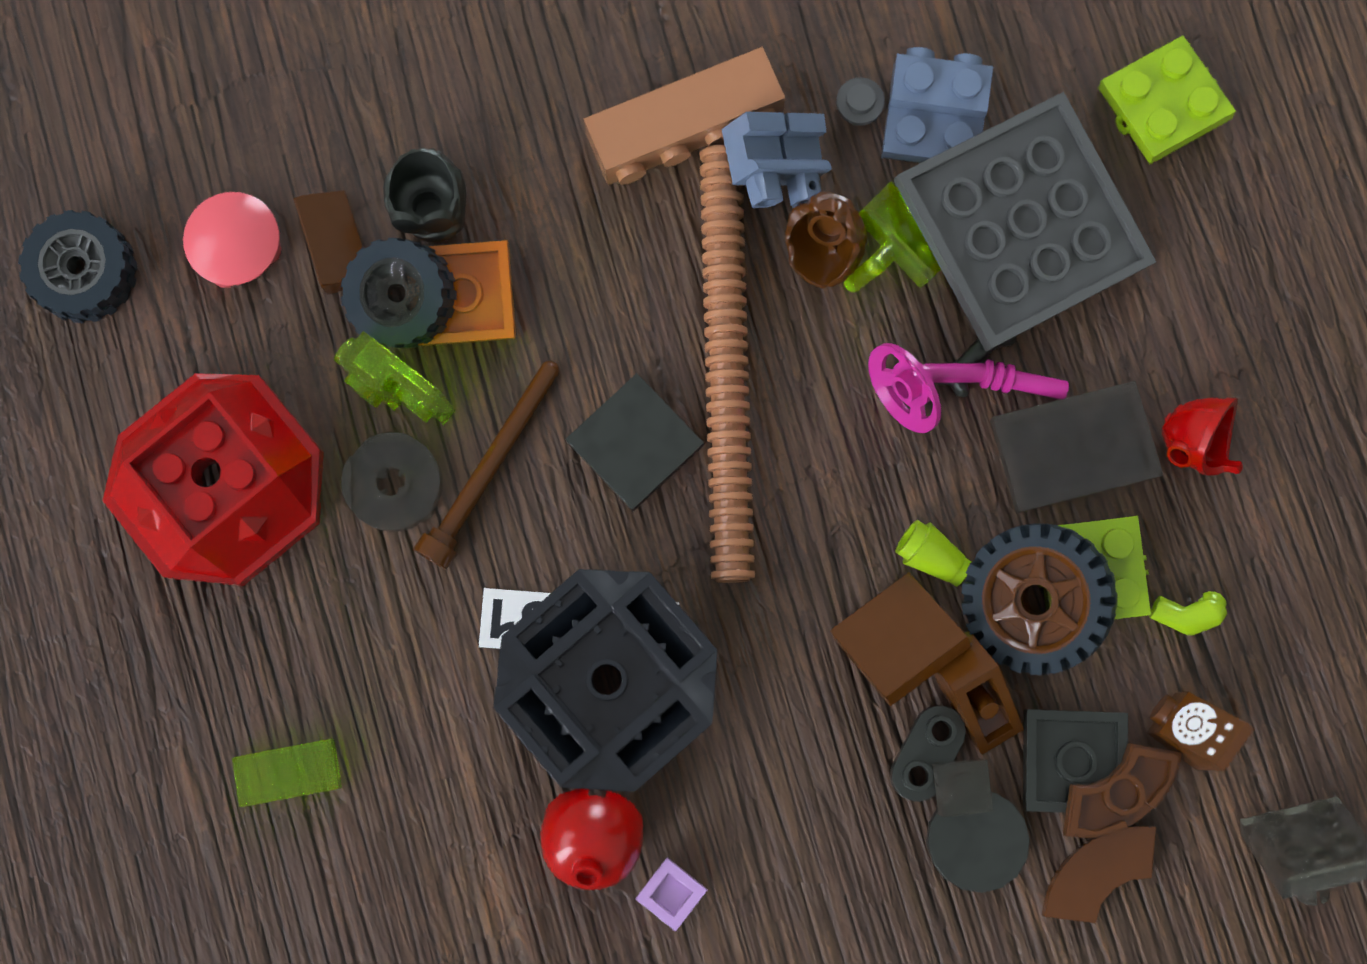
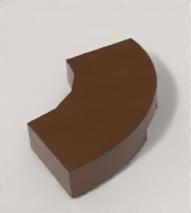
M1127 744L1121 763L1108 777L1092 784L1070 785L1062 835L1076 838H1094L1107 836L1129 828L1130 825L1143 818L1152 809H1155L1164 799L1176 778L1182 753Z
M1129 826V828L1114 834L1091 838L1080 846L1069 858L1062 862L1054 874L1045 895L1041 915L1044 917L1096 923L1101 904L1115 888L1130 880L1152 878L1156 827Z

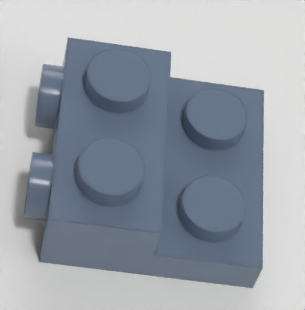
M923 47L909 48L906 54L897 53L892 73L881 158L922 163L982 133L984 118L988 111L993 66L982 65L983 60L981 57L967 53L954 56L953 61L936 59L934 51Z

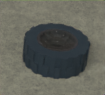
M388 238L386 241L378 239L371 242L372 245L369 247H362L356 253V258L348 263L346 276L342 278L341 287H343L341 303L342 306H345L347 312L345 316L348 322L356 327L355 331L361 337L369 338V342L376 345L394 348L418 347L420 343L427 344L434 340L433 337L437 333H442L447 327L445 324L449 318H452L455 311L453 309L454 300H457V291L454 290L453 284L455 278L453 272H449L447 268L448 263L445 259L435 254L436 251L429 246L401 238ZM403 286L405 297L400 302L396 296H393V290Z

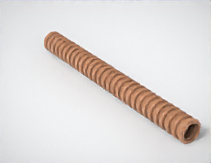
M723 144L706 147L700 152V161L704 163L700 166V175L704 177L700 181V189L705 192L701 195V204L706 207L701 210V219L706 221L701 226L702 234L706 235L702 240V248L707 250L702 255V262L707 265L703 269V277L708 280V282L703 284V292L708 294V297L703 299L704 307L708 309V312L704 313V322L709 324L704 329V336L709 338V342L705 343V352L710 353V356L705 358V366L710 368V372L705 374L706 382H709L711 387L706 388V396L711 398V402L706 404V411L711 413V417L707 418V427L712 428V432L707 434V441L712 443V448H709L707 453L708 457L713 459V463L708 464V472L713 473V478L708 480V487L713 488V494L709 495V502L714 504V509L709 510V517L714 519V524L710 525L709 528L710 533L715 534V540L710 541V548L715 549V555L710 557V563L715 565L716 570L711 572L712 580H716L719 583L748 582L750 579L755 578V571L750 570V564L754 563V555L749 554V548L754 547V540L749 539V533L753 532V524L748 523V518L753 516V509L748 508V502H751L753 497L751 493L747 492V487L752 486V479L747 477V472L752 470V464L746 460V457L751 456V448L746 446V442L751 440V433L746 431V427L750 425V418L745 416V412L750 410V403L745 401V397L749 395V387L744 386V382L749 380V373L744 371V367L748 365V357L743 355V352L748 350V342L743 340V337L747 336L748 332L747 327L742 325L743 322L747 321V313L742 310L747 304L746 297L742 296V293L746 291V283L741 281V278L746 276V268L741 266L745 262V253L740 251V249L745 247V239L740 236L744 232V224L739 221L744 217V209L739 207L744 199L743 194L738 192L743 188V185H733L726 149Z

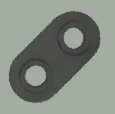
M933 706L923 710L917 716L890 771L892 786L901 797L920 802L932 798L939 791L966 735L965 724L955 710L946 706ZM938 721L946 723L949 728V735L943 741L936 740L932 735V727ZM915 766L922 767L926 772V780L919 786L913 785L909 780V772Z

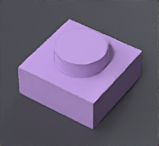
M667 857L637 895L636 900L676 932L706 893L707 888Z

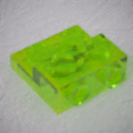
M362 331L357 339L353 337L348 339L339 348L334 357V361L343 367L344 371L348 374L343 381L375 409L383 402L395 411L400 403L403 402L404 406L423 422L427 423L433 417L443 426L456 411L439 389L364 331Z

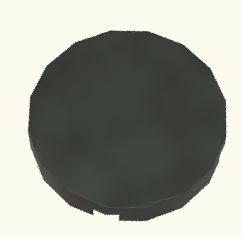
M971 789L954 794L938 805L928 823L926 844L932 863L944 879L962 890L984 893L1000 889L1018 876L1028 857L1030 838L1025 819L1012 802L995 792Z

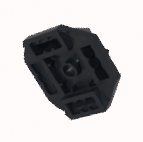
M578 569L501 636L493 708L560 787L635 792L713 723L717 649L650 572ZM604 666L616 667L622 676L620 688L610 695L599 693L594 686V676Z

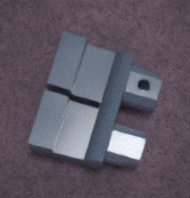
M745 112L721 129L733 185H746L752 208H767L782 202L781 185H787L792 208L800 203H807L811 196L822 192L820 177L832 170L829 161L822 160L819 137L827 132L824 114L787 113L784 115V113Z

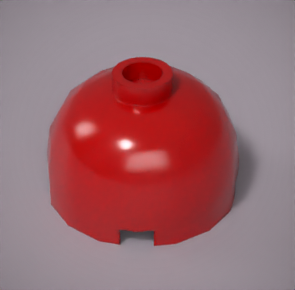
M583 788L562 793L548 804L540 832L543 859L554 876L569 886L584 890H600L614 886L628 876L639 858L643 845L642 815L631 801L618 793L606 790V797L589 796V789Z

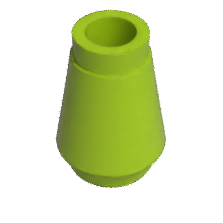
M919 520L914 521L908 527L895 551L903 557V564L945 582H950L956 587L967 577L968 574L965 573L972 562L931 522L925 525Z

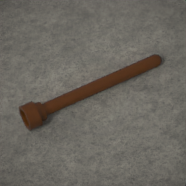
M548 360L542 363L438 529L432 527L429 534L423 532L413 548L415 552L447 570L457 554L454 551L458 543L455 537L558 376L559 366L556 362Z

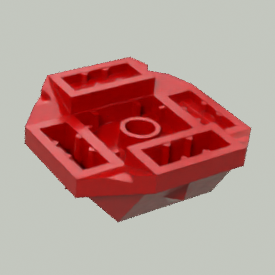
M195 373L118 435L102 501L163 577L244 586L320 524V495L324 452L259 375ZM219 464L221 474L218 481L210 487H204L202 483L204 470L209 465Z

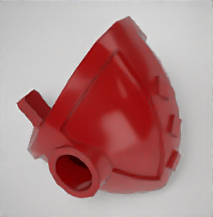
M1212 397L1196 399L1183 405L1180 404L1172 413L1166 415L1161 433L1168 448L1167 457L1169 461L1181 468L1191 467L1201 475H1218L1223 472L1240 474L1243 469L1242 462L1229 460L1238 398Z

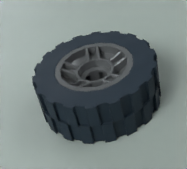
M73 210L63 211V214H52L46 217L47 220L42 224L38 223L32 229L33 232L29 238H25L22 244L24 247L22 255H19L18 264L21 265L19 276L21 282L27 287L25 291L28 295L36 300L37 304L63 320L70 319L75 323H84L87 320L92 322L102 320L101 317L107 314L112 315L118 311L117 307L122 302L125 303L130 297L128 294L136 283L134 276L135 270H137V261L133 258L132 254L134 251L125 240V237L100 216L97 218L91 212L82 211L78 213ZM81 259L86 264L85 269L80 274H74L78 267L76 261Z

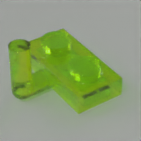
M892 181L889 182L859 211L866 230L881 246L843 282L845 288L850 292H857L882 274L893 261L905 271L919 288L928 283L941 270L898 188Z

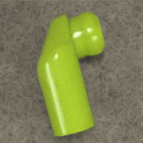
M1214 591L1203 593L1202 598L1186 607L1165 597L1158 596L1151 608L1149 618L1185 635H1196L1217 627L1224 621L1227 615V603L1223 595Z

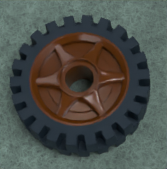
M1034 523L1014 527L1000 533L977 552L976 558L969 564L965 573L968 575L962 585L961 594H964V603L961 605L963 615L967 616L969 622L966 626L970 635H975L984 649L993 656L992 658L1000 665L1005 664L1010 667V670L1019 673L1027 672L1031 673V675L1054 674L1080 664L1101 646L1109 634L1116 616L1118 593L1115 589L1116 581L1114 574L1107 565L1108 561L1087 538L1080 536L1078 532L1058 525ZM1032 585H1041L1049 591L1052 602L1047 612L1036 611L1030 606L1027 594Z

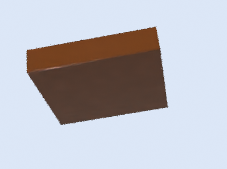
M910 572L830 630L837 644L890 707L972 647L968 636Z

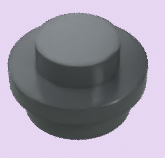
M858 77L848 80L841 86L837 94L836 106L840 116L845 121L853 125L862 126L874 122L881 115L885 99L882 89L876 82L868 78Z

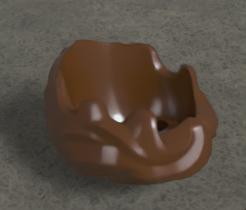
M823 191L811 196L807 203H800L792 209L785 232L789 264L808 284L822 289L843 283L855 272L865 254L867 230L862 217L850 199L833 192Z

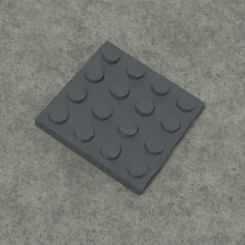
M1064 92L898 174L893 179L986 352L1156 263L1153 254Z

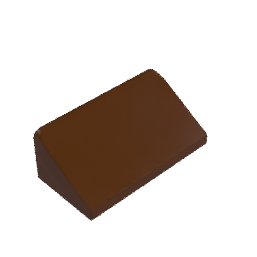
M346 191L307 194L293 198L321 288L327 295L342 291L341 283L342 278H345L347 273L346 267L350 261L356 258V253L363 247Z

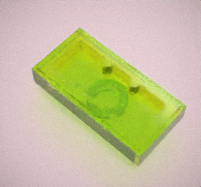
M334 739L232 757L239 808L342 788Z

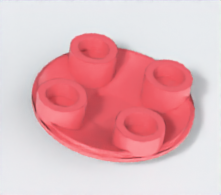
M225 192L214 195L203 201L192 212L185 226L183 246L190 265L200 276L222 288L245 284L256 279L272 263L278 260L281 254L279 227L273 213L262 201L249 194Z

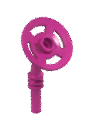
M883 343L873 349L868 361L872 385L884 407L901 425L917 433L931 431L940 421L941 404L934 383H980L981 388L987 389L990 386L991 390L998 391L1001 387L1003 393H1009L1013 389L1061 400L1066 398L1069 389L1068 381L1017 371L1013 364H1007L1005 367L1003 362H997L994 366V361L989 359L984 364H922L908 351L891 343ZM889 354H893L899 360L894 369L886 368V360ZM931 400L933 403L932 413L930 416H926L925 404Z

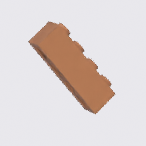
M762 46L584 118L587 138L607 184L611 185L619 181L621 185H625L639 180L646 174L645 170L662 163L665 167L674 166L688 159L691 155L690 152L707 145L708 147L723 145L724 139L721 129L745 112L783 113L785 96Z

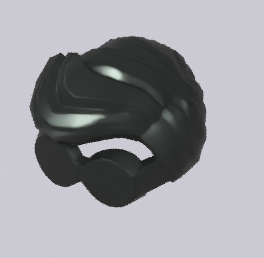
M435 148L411 149L406 154L400 155L387 174L383 185L384 205L393 227L400 232L413 234L416 238L425 242L447 241L463 228L467 192L461 170L445 154L439 150L436 151Z

